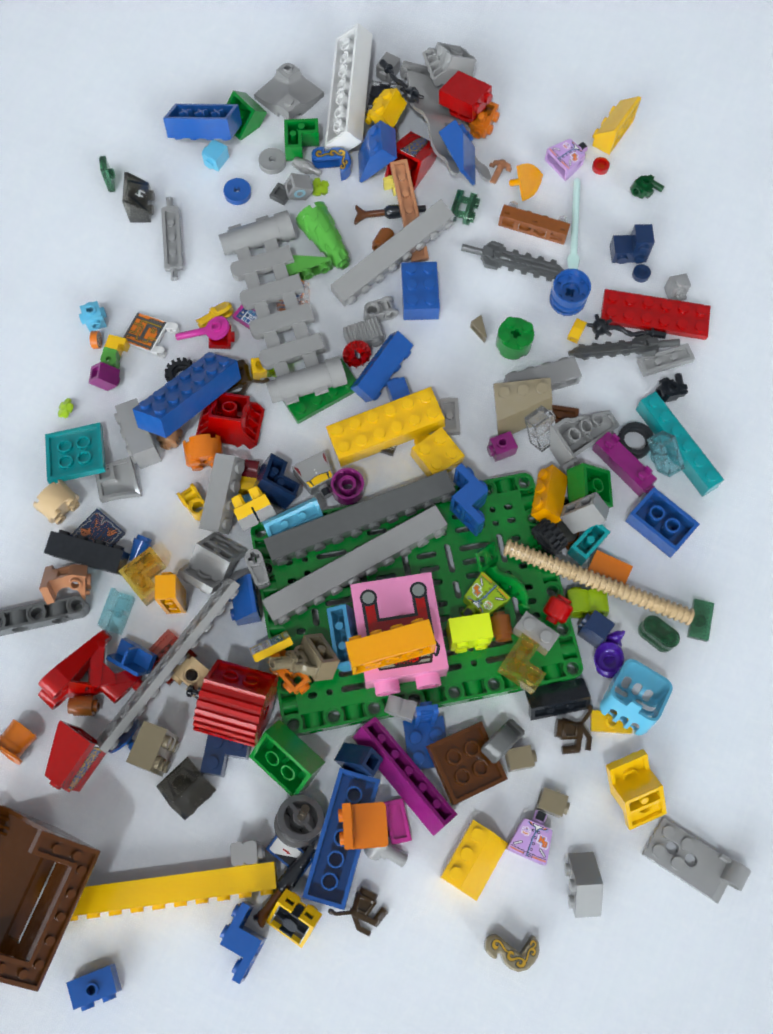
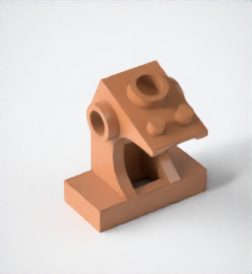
M72 564L55 569L53 565L45 567L39 590L46 604L55 603L58 591L65 587L78 590L81 597L86 600V595H90L91 574L88 573V566Z

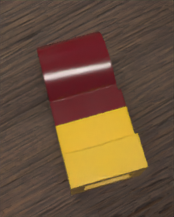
M245 459V468L241 476L239 494H248V489L255 485L261 467L260 461Z

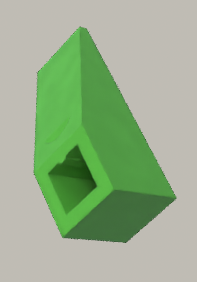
M292 255L294 263L285 265L289 276L299 273L302 281L311 279L313 276L321 273H327L333 269L330 257Z

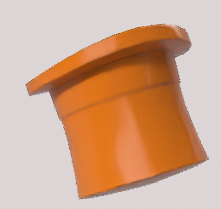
M13 719L6 730L0 735V751L10 761L20 765L22 763L20 757L37 737L27 727Z

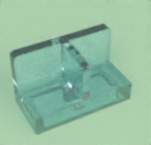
M111 588L98 621V626L108 632L122 635L136 598Z

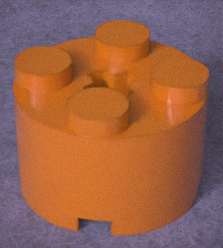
M200 434L189 437L188 442L183 441L186 465L192 467V471H201L206 466H211L212 468L215 454H223L221 437L219 435H216V438H211L210 434Z

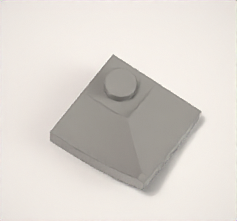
M131 457L105 464L106 472L95 474L99 499L102 503L124 498L142 497Z

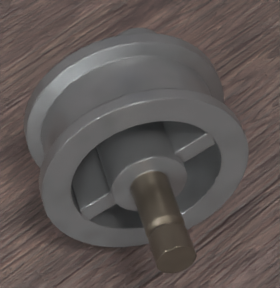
M294 795L287 798L281 804L275 816L274 829L277 837L282 843L292 848H303L312 844L324 824L323 810L317 801L309 796Z

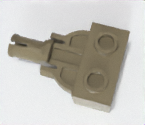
M318 633L304 635L301 645L296 646L294 650L286 651L285 656L270 657L269 667L272 671L287 669L289 672H300L310 675L316 682L333 679L340 660L323 634Z

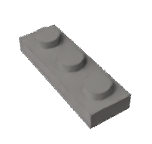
M687 343L657 352L655 356L640 357L636 362L643 377L691 363L695 360V357Z

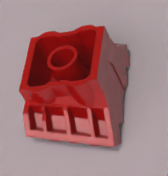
M224 392L201 411L196 435L210 434L211 438H216V435H219L221 443L234 445L237 448L244 444L247 448L252 449L258 443L265 409L256 402H250V396Z

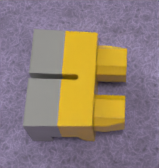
M257 485L248 489L251 500L245 502L241 493L231 498L234 506L233 511L243 531L259 524L251 507L254 508L260 522L276 515V511L265 492L262 493Z

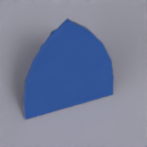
M138 719L134 721L127 733H123L118 738L120 740L118 745L113 750H109V753H115L125 745L130 750L132 749L135 742L132 737L140 724Z

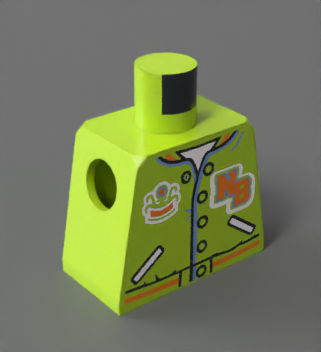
M481 572L463 598V602L467 607L461 612V615L469 616L482 613L492 615L505 606L511 597L484 572Z

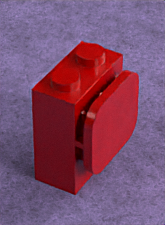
M461 71L455 73L439 89V104L449 108V113L452 116L465 122L474 121L478 114L486 109L487 104L491 102L493 97L492 85Z

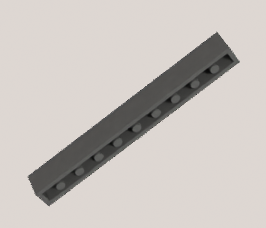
M447 470L265 538L264 542L273 566H282L293 558L300 559L307 556V553L315 550V552H318L332 543L334 545L342 543L345 538L350 536L352 538L358 537L363 531L369 529L370 531L376 530L384 523L388 522L391 524L398 521L400 517L405 515L406 517L412 516L418 510L423 508L427 510L435 506L436 503H446L452 499V496L455 494V488Z

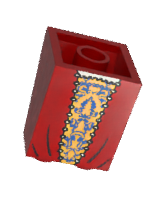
M410 131L396 142L397 159L394 161L407 159L415 190L436 161L437 155L433 151L429 140ZM390 164L387 165L385 177L392 175Z
M60 720L57 725L44 776L51 780L49 784L58 790L62 788L67 792L71 790L80 792L106 753L99 749L96 739L86 731Z

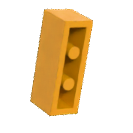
M553 464L541 469L538 473L531 516L539 522L544 518L549 519L551 523L561 521L560 516L564 507L567 488V475Z
M163 572L161 575H155V600L166 614L186 613V589L176 574Z

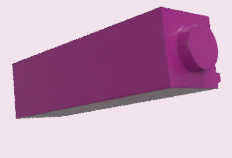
M607 432L595 443L592 450L639 497L644 493L648 494L655 487L654 483L657 480L652 474L653 470L648 465L645 467L619 442L620 438L615 433L612 435L610 432Z

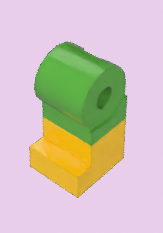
M109 334L101 355V362L119 369V360L122 352H128L130 347L127 339Z

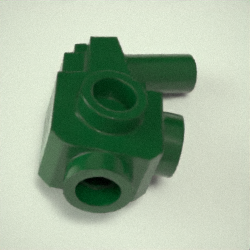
M651 174L648 176L641 175L633 182L630 190L633 196L641 199L646 197L648 199L654 193L653 188L662 192L665 186L653 180L654 176Z

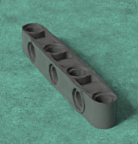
M72 596L56 599L55 603L48 605L44 601L0 611V620H2L0 636L83 618L89 614L90 606L82 597ZM82 603V608L75 611L76 605ZM43 612L39 619H35L37 613Z

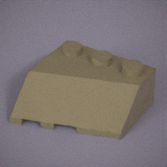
M551 378L493 384L498 435L509 431L512 434L517 433L553 416Z

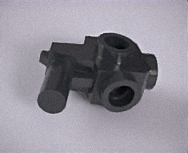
M681 373L675 374V381L674 379L670 380L669 377L661 379L659 381L660 385L656 388L657 394L665 403L676 401L679 397H684L688 393L687 384H684Z

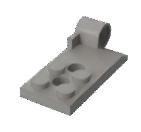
M661 818L642 853L643 856L717 904L727 885L742 891L751 873V870L743 864L732 860L723 853H718L665 818ZM668 842H673L676 845L677 849L674 854L667 852L666 845ZM687 854H692L695 858V864L692 867L688 866L685 862Z

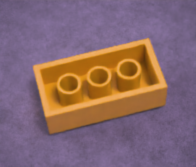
M418 618L411 621L409 625L396 624L390 627L391 630L384 632L379 629L370 632L369 636L361 637V635L350 637L349 641L345 642L353 675L434 653L436 641L429 619L423 620V618Z

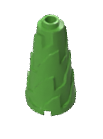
M322 201L314 202L316 207L312 208L308 205L297 215L296 224L308 239L312 240L320 252H323L326 257L331 258L334 267L343 270L350 264L349 253L341 240L342 237L326 204Z

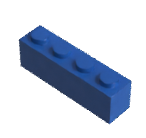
M399 331L391 333L350 389L365 402L377 400L381 395V389L386 387L387 381L391 380L392 374H395L401 368L400 363L411 354L410 350L414 345Z

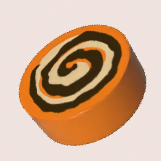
M100 331L90 332V345L93 349H101L102 347Z

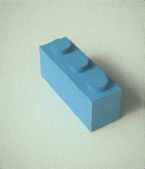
M347 604L327 608L332 648L340 660L337 669L347 672L351 671L345 642L349 641L350 637L357 636L354 609Z

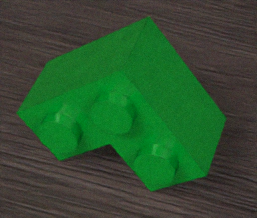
M318 118L284 119L286 161H293L295 157L303 158V146H320Z

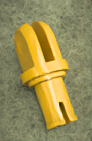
M222 302L215 307L209 308V313L196 319V323H198L199 328L206 327L207 323L214 317H230L234 309L231 303Z

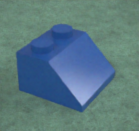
M246 574L235 580L240 585L238 588L239 592L234 599H229V602L233 603V609H230L232 621L235 620L238 626L261 621L255 583L251 574Z

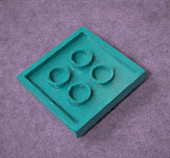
M100 422L45 434L46 471L49 484L52 482L58 483L59 479L68 481L106 472L103 427Z

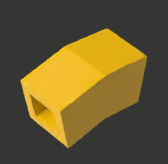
M577 318L568 334L567 340L577 344L587 322Z

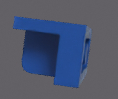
M125 637L121 638L116 653L107 655L106 660L138 677L149 674L152 671L157 654Z

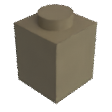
M531 745L508 750L505 754L508 772L529 769L535 766L537 756L535 750L531 749Z
M544 787L541 789L535 809L560 818L563 814L566 815L569 810L570 803L567 802L569 796Z

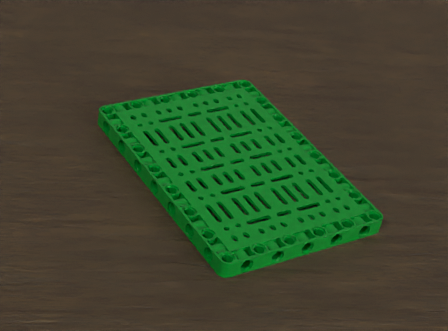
M519 473L482 480L486 483L491 494L487 495L485 504L479 509L484 514L485 522L482 532L477 537L471 531L455 532V529L466 526L459 519L452 518L454 514L449 510L451 502L436 503V507L448 524L445 531L447 535L437 539L434 537L424 547L412 549V552L407 555L411 575L421 574L420 569L438 566V571L431 572L433 581L442 580L443 582L441 585L434 586L436 601H446L448 604L438 608L439 617L447 615L451 618L460 617L459 608L465 609L467 607L463 602V598L477 579H467L466 575L479 572L477 563L464 565L463 561L476 558L475 553L482 548L460 551L459 548L477 543L487 542L489 544L495 542L499 560L494 564L498 565L499 570L505 573L510 572L524 586H532L531 590H527L528 600L535 599L536 603H528L530 609L527 612L530 614L538 613L540 617L537 619L555 632H557V627H563L566 634H560L546 656L514 634L511 635L513 641L511 644L483 650H475L473 648V651H468L467 649V652L447 656L448 666L461 664L462 668L448 671L447 676L440 677L441 686L418 690L416 681L400 683V692L393 694L394 696L406 700L415 696L419 699L420 703L431 701L432 705L438 704V708L525 691L528 688L573 680L582 674L583 664L570 616L566 623L561 624L557 622L554 625L545 619L547 615L543 612L544 606L551 597L548 595L547 590L551 589L556 593V596L560 594L565 597L560 577L556 576L554 572L551 574L549 570L546 572L543 568L538 569V566L533 567L532 564L527 565V568L521 569L519 568V564H523L521 560H515V557L509 558V555H506L507 562H503L501 559L497 535L502 536L504 548L509 539L518 536L520 537V540L517 541L519 545L522 543L525 547L528 545L530 549L535 548V551L541 550V553L546 552L545 549L541 548V545H538V541L533 538L534 536L531 533V529L539 521L536 520V523H531L528 518L532 517V503L536 488L534 479L530 474ZM519 483H525L528 487L523 488ZM457 485L454 486L456 493L460 488ZM352 505L321 511L323 516H326ZM511 505L512 509L506 510L504 506ZM423 508L412 516L406 517L405 515L400 517L398 521L391 524L388 522L384 523L378 529L384 528L387 532L425 510ZM494 508L495 512H490L489 509ZM514 518L515 522L509 523L507 520ZM494 521L498 522L497 526L493 525ZM259 522V524L251 528L253 549H257L262 553L266 568H272V571L268 574L270 586L260 590L261 599L263 600L291 585L288 583L290 579L298 581L305 577L306 571L313 573L343 556L317 559L318 555L341 550L349 553L384 533L369 536L367 535V532L370 531L369 529L363 531L357 538L350 536L345 538L342 543L336 545L332 543L321 551L315 552L314 550L307 553V556H305L308 558L307 562H303V558L291 559L293 561L292 565L273 566L264 539L268 538L267 533L263 537L256 536L260 531L266 532L262 522ZM445 545L450 546L455 572H450L444 549ZM491 547V548L489 549V553H490V556H491L492 559H493V558H494V553H493V549H492V547ZM430 552L436 553L435 557L425 559L417 558V555ZM401 556L394 559L395 562L392 565L378 568V571L371 576L366 575L367 581H376L377 577L395 574L396 577L405 576ZM453 582L459 584L461 598H456ZM501 583L497 585L511 597L504 606V610L500 611L510 615L513 631L517 624L512 598H516L519 593L512 594L510 587L504 590ZM344 588L342 592L335 596L329 595L323 603L316 606L315 604L311 605L305 613L293 615L283 625H274L263 605L268 639L287 631L293 645L285 648V650L290 651L294 650L296 646L301 645L304 635L322 633L332 648L327 608L342 604L326 606L325 603L331 600L351 597V588ZM352 602L343 603L353 608ZM313 609L318 610L319 626H315L313 623ZM447 621L441 622L442 631H446ZM299 629L306 630L304 634H297ZM444 636L443 639L447 651L450 650L448 638ZM525 650H529L531 654L526 655ZM509 653L516 654V658L493 663L486 662V658ZM471 661H476L477 665L472 666ZM567 665L574 666L576 669V673H569L567 670ZM336 669L331 680L310 683V689L302 695L300 692L297 695L294 692L289 694L287 690L282 689L284 680L280 676L277 682L282 722L288 727L291 721H298L299 727L296 730H291L297 736L367 723L374 717L378 720L392 718L394 716L384 712L389 695L376 696L375 688L342 692V687L364 683L365 680L363 673L340 677L338 674L341 670ZM528 673H534L537 676V681H530ZM301 677L295 678V684L301 682ZM488 682H497L498 689H491L488 686ZM452 688L457 689L459 696L453 698L449 695L448 691ZM331 689L333 693L331 695H327V690ZM310 693H317L316 698H308ZM373 704L380 707V711L376 714H372L368 710ZM333 712L340 715L339 720L336 722L329 720V715Z

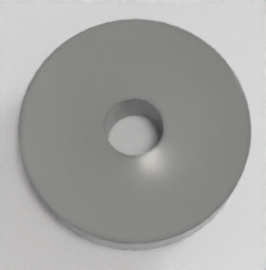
M277 148L263 150L259 155L261 170L267 174L282 172L286 166L285 154Z

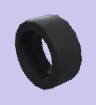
M640 422L626 424L618 434L619 442L637 459L646 456L654 445L653 432L647 425ZM629 432L641 434L646 441L645 447L640 450L632 449L625 443V435Z

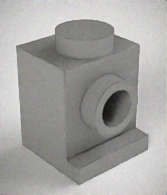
M687 273L669 277L664 287L668 299L678 301L687 299L686 294L691 287Z

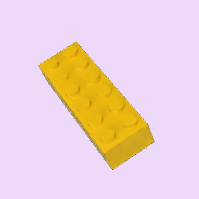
M428 387L328 425L326 429L340 466L343 467L377 454L381 450L395 445L398 446L432 433L441 427L443 428L445 427V418L432 388Z

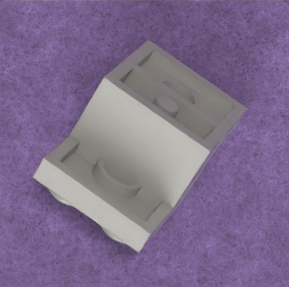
M214 532L196 543L189 563L179 569L177 576L183 579L184 582L199 588L203 593L211 595L226 578L230 579L236 562L245 556L247 550Z

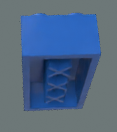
M175 104L163 118L167 137L174 138L175 140L190 138L191 140L222 139L227 141L232 139L242 125L238 104Z

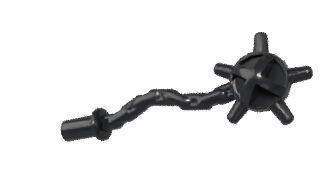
M384 59L380 60L379 64L384 68V72L389 73L391 79L402 86L400 88V91L404 93L402 98H405L408 103H419V99H424V96L419 94L416 87H408L407 84L395 76L392 64H388Z
M595 314L596 320L593 323H587V327H591L595 334V340H598L599 336L604 334L612 336V333L608 330H617L630 337L649 335L661 339L666 338V332L654 330V328L632 332L619 325H609L612 320L600 319L598 314Z

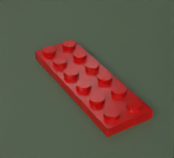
M605 289L600 319L606 321L611 319L612 322L609 325H619L640 330H651V328H654V330L664 331L666 334L706 340L708 338L711 306Z

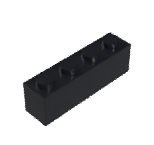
M60 529L59 532H50L44 550L45 554L123 576L130 555L124 551V547L115 544L109 547L106 546V542L97 539L91 542L88 541V537L79 534L76 537H72L70 532Z

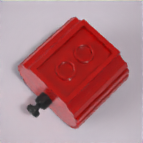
M217 659L205 676L202 688L199 687L195 690L194 685H189L186 695L188 697L195 695L197 699L195 715L193 717V730L255 747L267 727L272 714L278 686L277 675Z

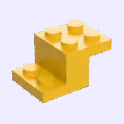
M644 749L633 752L606 765L610 792L623 810L625 824L629 830L667 814L663 785L650 770L648 754Z

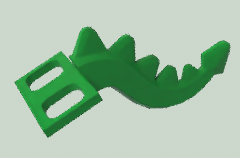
M491 542L475 553L480 574L484 572L496 584L501 583L504 590L511 586L512 594L519 593L516 598L522 603L518 604L520 614L524 615L530 609L527 590L517 577L500 571L498 565L494 564L499 559L495 542ZM491 547L494 553V558L492 560L489 553V549ZM482 553L485 561L484 566L481 565L480 555Z

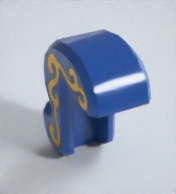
M324 147L313 149L312 163L316 168L340 167L341 181L346 180L350 176L351 158L349 152L344 148L334 147L325 152Z

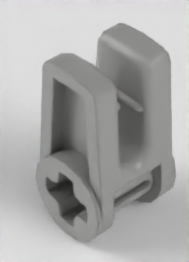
M257 549L247 551L245 562L257 589L261 590L269 587L270 580L262 553ZM253 557H256V559H257V562H256V563H253V560H252Z

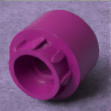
M343 468L333 475L331 489L334 499L343 505H353L362 499L364 495V479L357 470ZM347 484L353 486L351 489L343 488V486Z

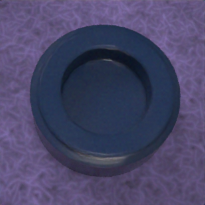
M644 264L635 266L632 272L633 279L640 283L646 282L651 275L650 268Z

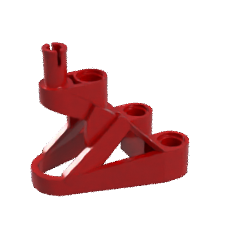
M104 629L61 661L39 681L38 685L42 690L38 696L52 710L57 708L67 698L74 697L75 695H97L102 692L115 704L132 688L136 691L143 682L141 680L143 676L137 677L127 671L114 674L103 662L105 647L112 639V636ZM88 671V682L80 681Z

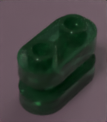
M458 189L451 208L454 214L453 222H456L459 217L463 218L462 224L469 226L470 222L474 223L476 216L474 209H478L480 198H478V194L472 192L470 197L464 196L465 191ZM462 203L467 204L465 211L460 210Z
M655 615L646 617L638 626L640 637L660 652H669L680 642L679 633Z

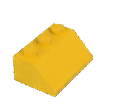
M637 96L620 100L617 106H613L608 118L605 117L603 119L600 129L597 128L592 136L594 138L592 146L610 155L633 123L641 97Z
M472 820L440 878L477 901L508 843L488 828Z

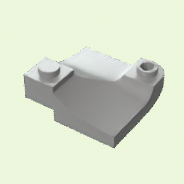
M291 63L281 65L276 70L275 76L254 94L255 100L276 116L282 115L286 119H293L298 114L302 116L324 97V91L307 80L301 74L300 69Z

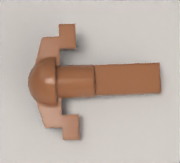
M504 159L494 160L493 163L489 164V167L492 168L497 165L490 183L496 184L504 168H506V171L511 172V164Z

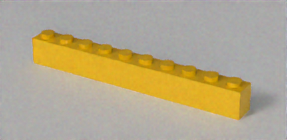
M276 862L87 886L83 890L70 921H76L79 915L86 914L87 919L98 918L101 912H108L109 916L120 915L123 909H130V913L143 912L146 906H152V910L165 909V904L174 903V907L187 906V901L195 900L196 904L209 903V898L217 897V901L230 900V895L239 894V898L252 897V892L260 891V895L274 894L273 889H277L278 882Z

